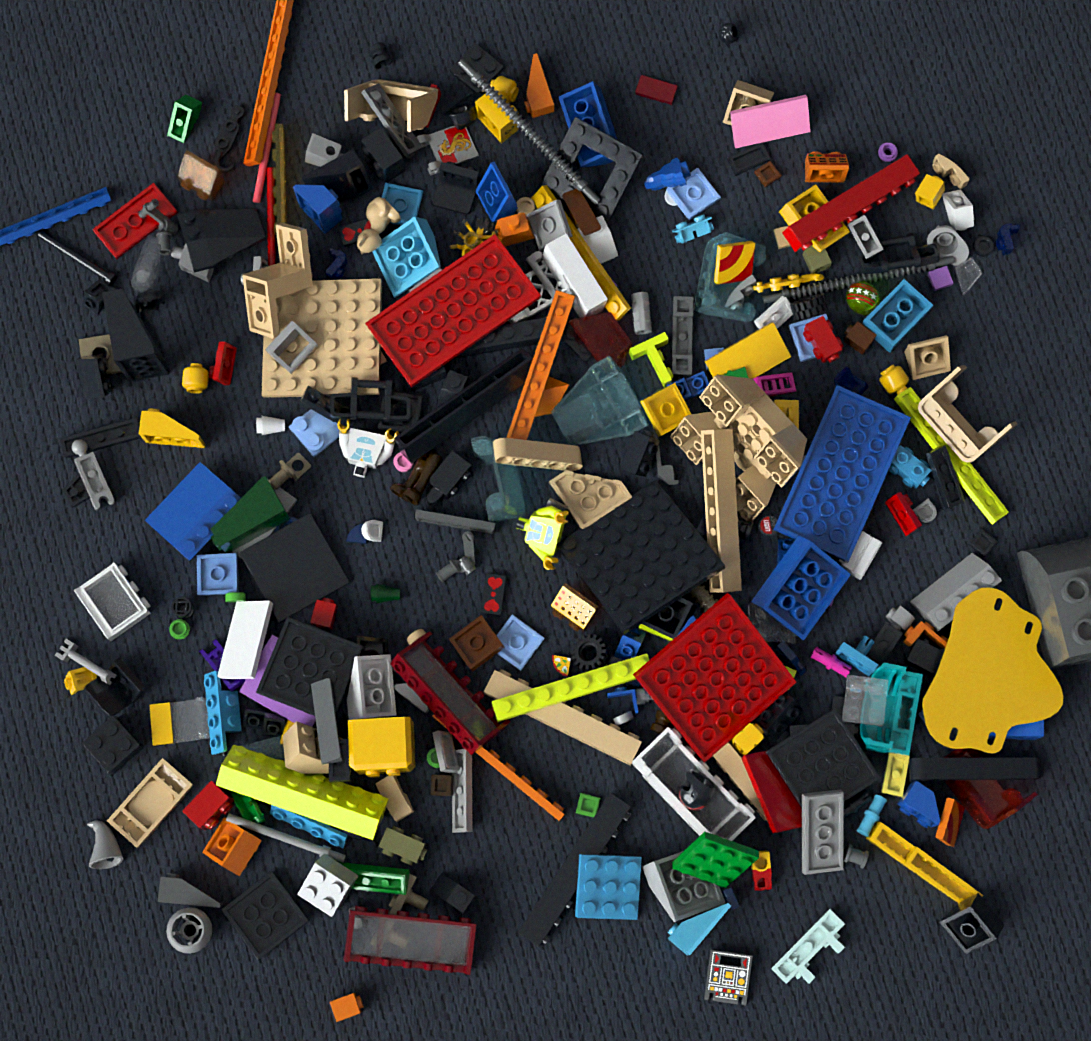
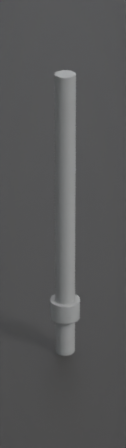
M230 813L226 819L230 823L317 853L319 857L325 853L336 861L344 862L346 855L330 850L331 847L316 845Z

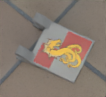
M452 126L429 135L423 134L416 137L422 147L430 145L436 161L428 164L430 176L440 172L441 162H453L458 165L479 157L467 128L458 130L456 126Z

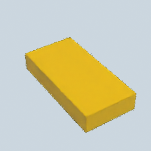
M171 703L151 704L150 717L153 746L173 744Z

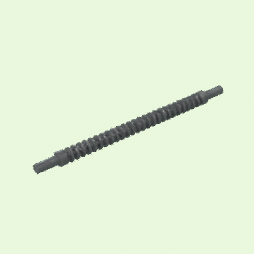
M464 58L458 62V65L471 77V81L474 84L477 83V87H481V91H485V95H489L490 100H494L493 104L497 103V108L501 107V112H505V116H509V120H513V124H517V128H521V132H525V136H529V140H533V144H537V148H541V152H545L544 156H548V160H552V164H556V168H560V172H564V176H568V180L573 181L572 185L575 184L576 189L579 192L582 191L596 205L601 199L587 186L588 182L585 179L582 180L581 175L577 176V171L573 172V167L570 168V164H566V160H562V156H558V152H554V148L549 147L550 143H545L546 139H541L542 135L539 136L537 134L538 131L535 132L534 127L531 128L530 123L527 124L526 119L523 120L522 115L519 116L518 111L515 112L514 107H510V103H506V99H502L503 95H498L499 91H495V87H491V83H487V79H483V75L479 71L476 72Z
M953 256L940 258V261L917 268L911 266L888 270L886 273L861 274V276L856 274V277L851 275V278L848 276L845 279L840 277V280L835 278L834 281L830 279L829 282L824 281L823 284L818 282V285L813 283V286L808 284L807 287L802 285V288L783 289L780 293L762 296L764 304L775 302L782 296L786 297L788 301L791 298L795 300L796 297L800 299L801 296L806 297L807 294L811 296L812 293L816 295L818 292L823 293V291L828 293V290L833 292L834 289L839 290L840 287L842 289L845 286L849 288L852 284L856 286L857 283H872L873 280L877 282L878 279L882 281L883 278L888 280V277L893 279L896 276L898 278L899 275L904 276L905 273L910 275V272L915 274L916 271L920 273L921 270L924 272L926 269L929 271L935 270L936 267L953 264L955 260Z

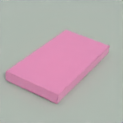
M806 95L730 111L735 148L810 132L808 98Z

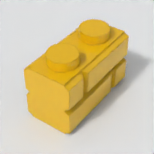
M749 723L731 740V745L741 756L747 755L764 739L762 735L764 731L758 724L755 723L753 725Z

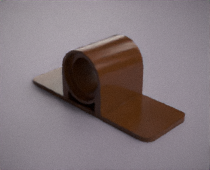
M574 189L562 195L569 208L570 220L576 229L580 228L585 236L601 230V225L581 191L579 192L577 189Z

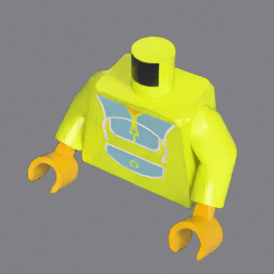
M547 506L534 511L530 520L519 517L516 526L517 529L527 531L525 542L540 557L544 568L547 570L555 569L552 563H558V558H552L551 555L554 556L558 551L557 543L561 541L564 525L568 523L566 517L569 514L568 511H561L554 506Z

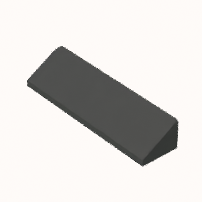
M326 678L311 684L322 765L343 761L332 681L330 678Z

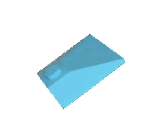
M413 217L384 237L381 246L372 251L395 298L441 267L435 236L427 220L419 217Z
M726 903L683 921L679 925L675 923L668 931L670 934L668 939L686 955H691L731 905Z

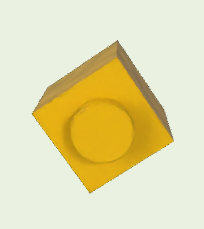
M926 174L915 192L916 201L934 209L945 191L944 181L938 176L932 177Z

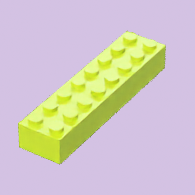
M237 745L232 746L221 764L216 785L371 840L375 837L389 798L383 797L380 794L371 793L344 782H329V778L323 774H303L285 767V761L274 759L263 753H257Z

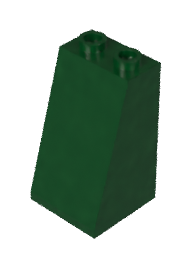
M266 476L262 477L211 528L214 535L210 537L220 551L224 550L226 553H230L290 519Z

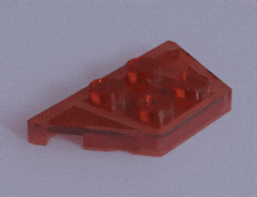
M611 312L570 320V325L612 382H616L619 378L620 368L624 366L626 355L633 343Z

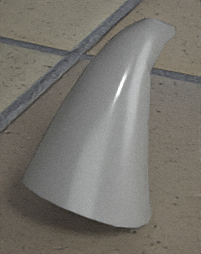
M94 820L89 822L87 825L95 831V845L88 864L89 867L108 869L122 863L124 858L111 829L102 821ZM108 858H114L112 862L107 861Z

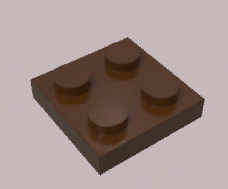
M482 615L449 638L472 672L505 648Z

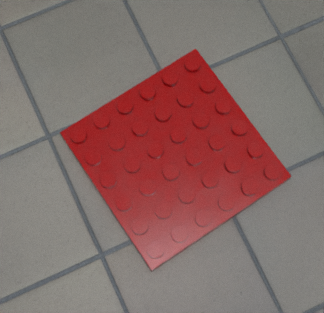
M728 593L633 674L704 763L796 683L780 659Z

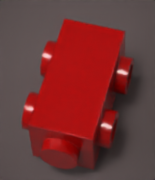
M824 316L807 323L803 335L808 343L811 342L813 345V353L818 360L821 359L822 363L827 361L832 363L840 358L839 355L842 352L843 344L838 336L835 337L832 332L833 326L831 322L825 320Z

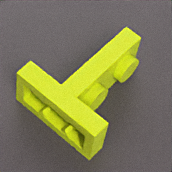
M665 332L629 349V355L632 360L647 354L664 388L672 383L671 378H673L670 368H666L663 363L664 356L662 352L656 350L668 344V337Z

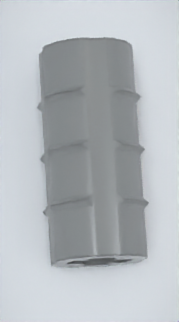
M633 293L631 298L635 334H649L652 332L648 293Z

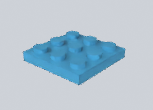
M579 854L575 917L637 920L642 857Z

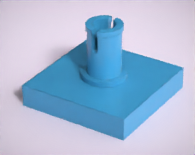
M863 636L856 649L843 642L835 655L869 677L878 666L877 663L866 657L875 642L871 639L865 646L869 637Z

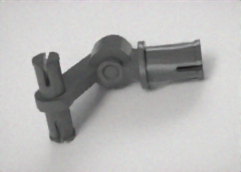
M152 199L151 202L143 205V209L138 212L140 218H145L149 215L160 223V231L156 234V238L159 240V254L170 255L172 253L170 239L172 235L177 234L178 224H175V222L157 210L156 207L159 206V201Z
M466 531L462 535L465 556L459 560H449V564L435 572L442 583L455 573L465 572L468 575L476 569L473 544L474 535L472 532Z

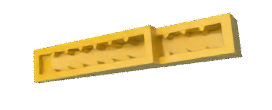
M877 822L871 830L869 837L866 838L958 904L977 893L981 897L983 896L882 822Z

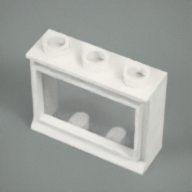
M114 562L92 579L74 589L78 598L105 637L110 641L151 614L148 610L151 607L145 597H139L137 594L139 589L133 581L129 582L125 577L128 575L122 565L118 566Z

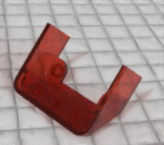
M973 748L954 749L943 758H979L984 752ZM996 780L945 781L976 823L983 829H990L1008 818L1038 795L1036 792H1033L1023 798L1020 792L1013 788L1003 790Z

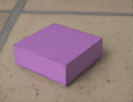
M947 266L927 273L934 291L954 284Z

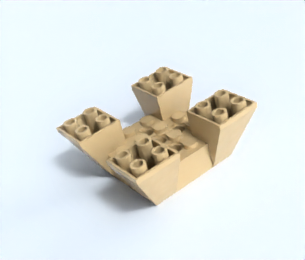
M716 375L700 395V399L712 412L685 416L670 437L697 466L702 461L701 431L733 429L735 462L744 471L736 478L737 511L747 522H753L768 505L776 483L782 488L801 467L807 438L753 379Z

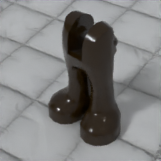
M432 451L427 452L417 460L408 480L404 484L393 483L390 487L391 492L407 502H411L416 506L419 505L430 477L440 466L442 456Z

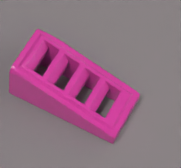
M792 372L757 376L753 379L762 390L764 389L768 397L796 392ZM783 378H786L787 384L789 380L790 388L784 387ZM775 380H778L780 389H777ZM767 381H770L772 390H769Z

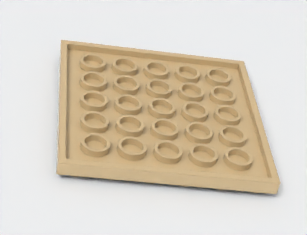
M382 280L312 281V287L276 298L277 316L280 325L279 332L281 333L293 321L318 346L290 374L265 350L274 339L263 336L262 397H302L307 386L318 390L326 396H331L338 393H350L352 377H358V380L380 381L381 346L365 323L382 312ZM299 334L279 357L289 365L309 342ZM358 387L357 395H380V388Z

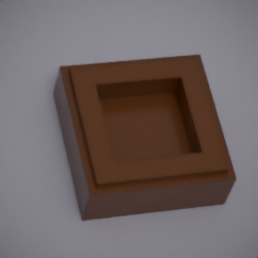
M771 161L754 171L765 188L782 176Z

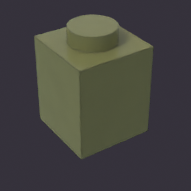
M811 246L803 251L802 255L811 274H816L830 268L831 260L826 249L819 252Z

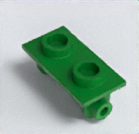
M234 791L230 792L244 819L258 824L266 821L263 817L264 813H261L254 798Z

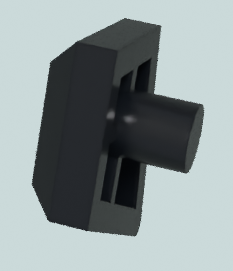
M80 473L63 489L72 508L90 498Z

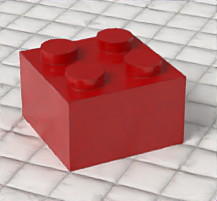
M210 781L182 812L200 829L207 830L209 828L212 830L219 823L218 818L223 813L226 815L234 807L232 804L234 800L222 787Z

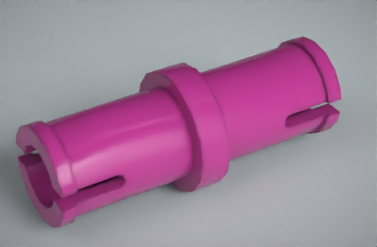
M817 646L810 658L825 665L826 669H832L845 678L850 673L849 670L852 669L851 665L837 659L836 655H830Z

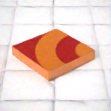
M946 799L935 836L951 847L955 845L965 807L955 799Z

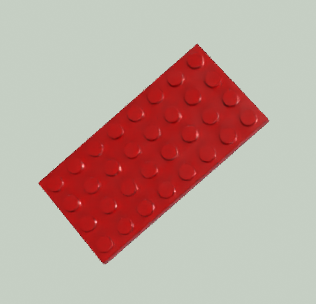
M494 234L374 316L365 325L408 384L413 387L539 300L541 295Z

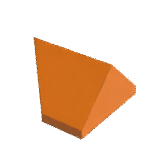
M548 377L535 417L554 413L569 384Z

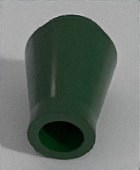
M381 584L371 585V601L376 602V604L400 599V588Z

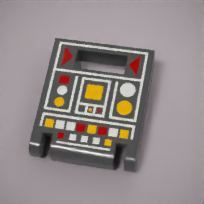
M710 949L704 1000H709L710 993H713L712 1001L738 1004L739 997H742L741 1005L746 1006L752 954ZM721 956L741 958L740 966L720 964Z

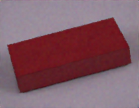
M641 75L635 94L672 105L678 86Z

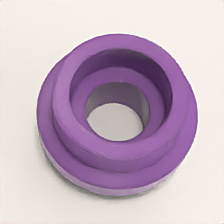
M884 143L878 150L880 159L885 162L893 161L898 154L897 147L892 143ZM889 150L891 155H886L884 151Z

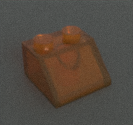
M188 150L185 152L177 175L181 182L180 185L188 191L191 189L196 191V195L205 201L207 198L213 201L225 184L220 169Z

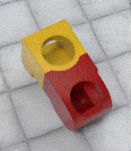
M768 850L759 851V859L751 865L754 890H771L770 853Z

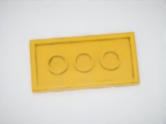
M771 322L704 362L713 378L716 375L727 373L728 370L733 371L745 367L748 378L754 379L789 359L791 355L774 322Z

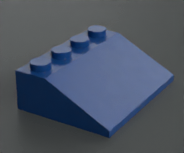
M199 462L145 521L190 561L211 539L210 536L214 535L211 528L241 498Z
M798 536L751 602L804 640L851 574L814 543Z

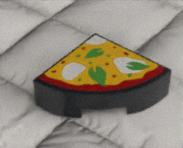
M551 654V663L554 670L560 676L568 678L571 658Z

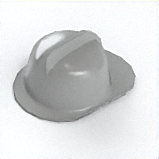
M938 225L928 235L927 245L936 244L940 258L954 257L955 263L951 265L958 266L968 258L969 249L966 242L951 226Z

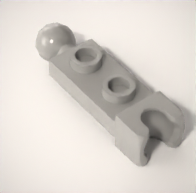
M78 439L72 443V451L79 455L78 458L74 459V462L92 505L97 511L100 508V499H106L110 505L114 504L115 501L94 453L87 454V443L84 440Z

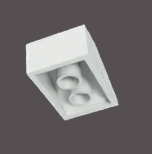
M391 654L354 657L347 696L349 720L396 716L392 666L390 665Z

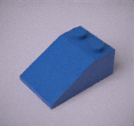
M491 162L475 192L492 224H494L500 218L514 215L518 207L495 162Z

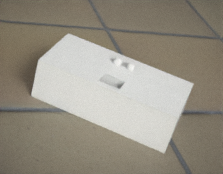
M564 234L546 244L542 259L558 282L557 285L561 287V291L575 296L572 306L581 321L584 322L603 311L608 299L568 235Z

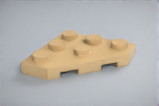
M565 470L549 481L563 504L568 506V511L582 529L590 526L599 518L632 498L625 485L619 480H609Z

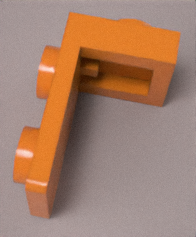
M920 621L915 628L911 626L904 633L906 638L903 642L910 647L920 634L924 633L940 648L945 649L948 639L942 635H937L934 632L935 629L929 623Z

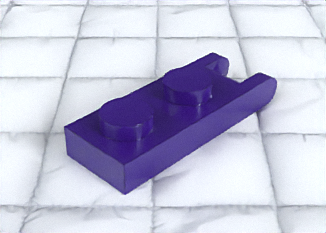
M215 639L212 642L217 648L209 654L203 649L199 652L214 671H219L224 649ZM246 679L221 680L233 692Z

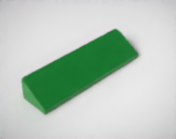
M339 862L358 875L352 889L407 894L409 869Z

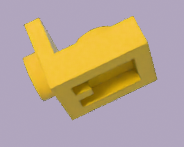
M85 667L71 670L64 679L65 687L67 690H70L71 695L76 694L77 691L84 690V687L95 680L97 676Z

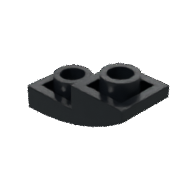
M246 705L244 727L263 729L262 734L282 737L285 725L284 717L262 708Z

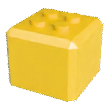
M410 717L348 720L349 766L359 775L366 774L367 777H380V774L386 773L388 776H400L401 772H411L416 767L414 722Z

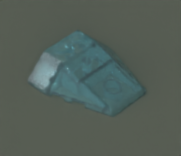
M610 355L593 364L551 411L568 444L574 446L629 436L634 431H639L648 426L640 401L625 374Z

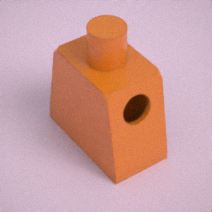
M525 212L497 220L494 231L504 247L535 238Z

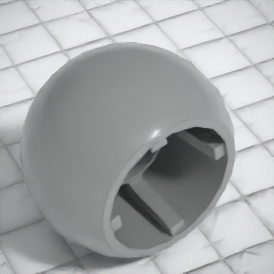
M194 907L178 910L169 919L166 930L167 938L173 948L179 952L196 953L202 950L210 941L212 923L202 910ZM191 915L196 917L200 921L201 925L195 921H192ZM184 919L186 922L182 924L180 931H177L180 921ZM192 924L196 928V933L190 937L186 930ZM182 935L183 938L190 940L188 945L182 943L178 936Z

